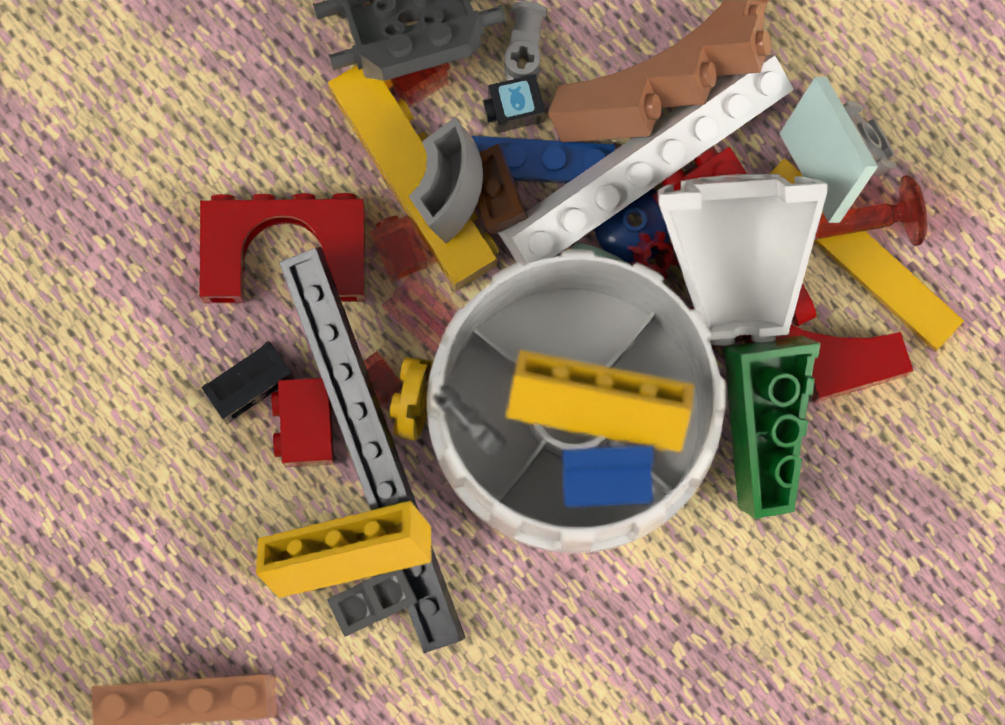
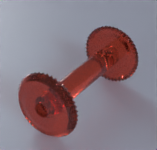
M910 175L902 176L899 185L900 202L895 205L881 203L849 209L840 223H828L824 214H821L814 240L886 228L899 221L904 223L906 234L912 245H921L927 236L928 223L925 201L918 182Z

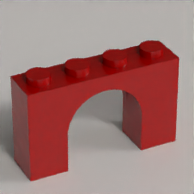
M299 193L292 195V199L276 200V196L271 194H255L251 196V200H235L233 195L217 194L212 195L211 200H200L199 297L204 304L244 303L245 257L248 247L260 232L279 224L300 226L317 238L322 246L342 302H366L364 199H356V195L352 193L333 194L332 199H316L314 194Z

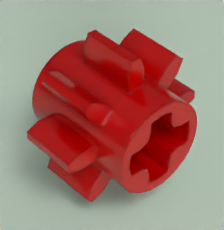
M656 231L653 240L650 239L648 234L640 232V242L636 246L627 247L629 251L633 252L634 261L630 262V265L634 266L636 263H640L661 275L663 279H667L666 270L671 265H679V262L673 259L672 251L674 247L672 242L663 243L665 232ZM650 248L659 250V253L654 256L656 263L647 261V258L652 255Z

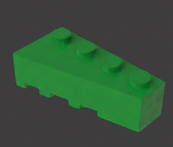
M803 335L776 339L772 342H754L724 347L737 503L739 509L754 519L795 511L802 465L800 450L802 438L807 434L808 420L805 418L809 395L813 394L815 378L812 377L814 360L818 358L820 342Z

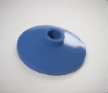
M649 190L594 229L596 238L605 251L630 263L634 261L633 252L629 251L627 247L636 246L640 242V232L648 234L650 239L653 240L656 231L665 232L663 243L670 242L671 238L662 211L652 196L656 192L655 190ZM632 214L639 215L642 219V224L638 227L629 225L627 221L628 216ZM650 248L652 255L647 258V261L653 259L659 253V250Z

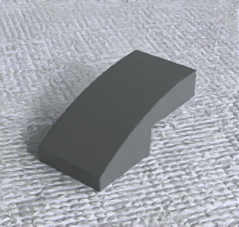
M403 569L376 575L327 599L344 637L418 602Z

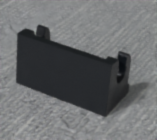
M268 341L261 348L211 382H207L201 388L221 418L228 424L271 395L272 392L277 391L278 380H293L294 376L273 345Z

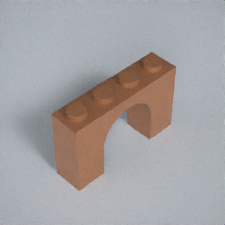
M267 674L91 686L93 725H178L277 718L275 676Z

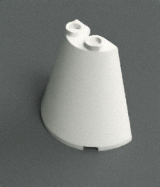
M734 174L681 181L680 190L674 191V185H666L658 191V203L694 309L699 312L712 335L711 344L731 345L735 343V337L739 335H751V341L772 342L776 340V336L788 335L827 195V183L802 176L795 177V184H792L785 178L780 177V174Z

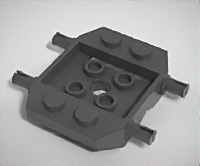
M325 0L313 3L317 20L339 13L342 19L346 18L355 44L350 49L329 54L333 71L357 64L358 69L363 70L365 78L383 81L469 57L482 45L480 35L484 34V27L506 22L502 5L478 12V10L473 11L469 0H375L372 5L363 7L362 3L372 0ZM411 21H418L417 23L412 25H404L405 23Z

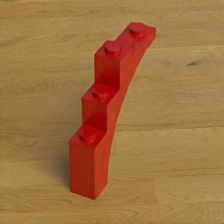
M686 285V290H687L689 299H690V301L692 302L691 297H690V294H689V291H688V288H687V285ZM791 325L788 335L776 336V339L803 335L820 342L819 356L814 360L812 377L815 378L813 394L811 395L813 403L904 378L914 371L901 332L871 338L833 337L805 331ZM751 335L735 337V342L743 340L744 344L754 343V341H751ZM711 344L712 349L724 346Z

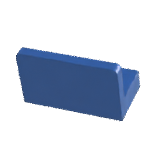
M653 445L563 450L564 505L566 507H589L651 503L653 501L651 467L654 464Z

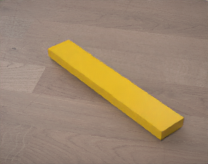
M785 158L770 173L780 174V177L785 178L792 184H795V177L802 176L801 172ZM823 212L821 213L814 243L936 352L964 320L847 214H845L840 223H828Z

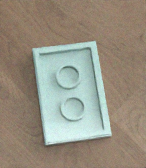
M814 77L779 134L802 176L827 183V195L822 212L828 223H840L878 165L827 77Z

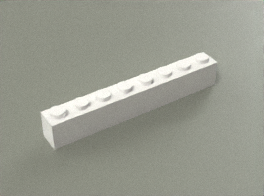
M766 55L761 73L722 76L716 80L715 86L711 87L706 104L678 106L655 122L651 136L632 138L526 212L528 215L527 219L498 233L515 261L523 266L555 257L786 96L794 88L775 55Z

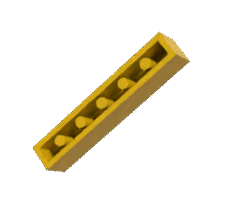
M355 65L327 82L329 92L455 292L497 267L495 255L499 253L498 247L488 232L481 235L473 222L478 219L475 211L460 232L448 243H445L427 225L409 198V195L420 185L426 172L427 154L422 141L428 137L424 132L417 134L410 124V121L414 120L413 114L402 98L396 101L389 91V88L393 87L391 80L383 81L365 78L363 70H359L358 66Z

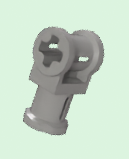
M515 2L511 10L515 15L514 27L511 33L510 46L506 49L504 55L505 75L508 80L534 74L538 78L540 73L539 42L542 19L546 18L548 10L547 7L537 2ZM520 58L527 59L524 69L517 68Z

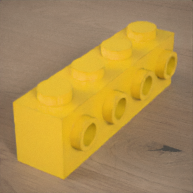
M520 350L506 418L520 420L527 424H540L560 428L572 433L580 432L606 437L613 441H626L646 446L653 445V448L657 450L682 452L692 412L695 384Z
M408 501L258 538L256 575L278 598L430 563L431 526L413 503Z

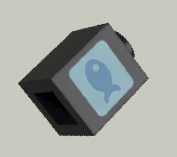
M536 74L488 85L489 98L482 100L484 112L488 123L495 122L498 133L544 122L545 109Z

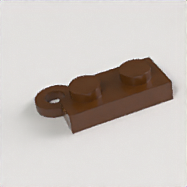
M498 144L479 152L483 168V182L477 205L486 230L491 235L528 218L504 151Z

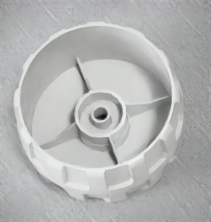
M563 250L562 256L539 260L525 266L516 262L493 275L490 284L474 296L464 308L457 310L443 334L432 364L427 392L428 425L433 448L446 479L464 504L487 525L514 541L537 549L560 553L604 551L631 543L651 533L673 517L698 489L711 466L720 439L725 412V380L720 377L718 365L710 344L712 335L703 318L696 309L689 310L668 287L662 284L663 277L640 263L630 266L616 260L596 257L592 250ZM520 350L695 384L692 412L682 452L653 448L654 464L651 467L653 501L651 503L589 507H566L564 505L563 450L646 445L626 441H613L606 437L580 432L572 433L560 428L540 424H527L520 420L506 418ZM446 385L452 388L461 396L460 400L470 409L475 407L481 413L479 418L492 426L507 440V443L497 454H488L475 441L468 430L462 432L456 426L458 421L449 412L445 413L434 402V393L448 401V397L441 391L440 386Z

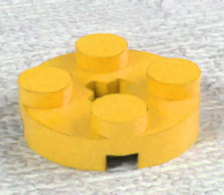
M405 357L400 373V380L404 381L402 392L394 393L390 407V417L395 418L393 435L401 439L417 441V435L421 436L427 419L428 385L425 384V381L429 382L433 364L432 360L417 357Z

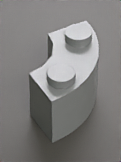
M453 118L422 141L427 154L426 172L420 185L409 195V198L427 225L445 243L454 238L468 222L478 203L483 182L482 161L477 145L472 136L456 118Z

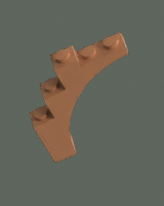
M724 0L699 27L673 46L652 58L617 73L589 81L559 85L548 114L561 142L651 136L656 119H659L661 115V108L706 104L710 89L716 84V76L761 73L765 57L771 52L770 34L763 29L764 12L767 3L771 2V0Z

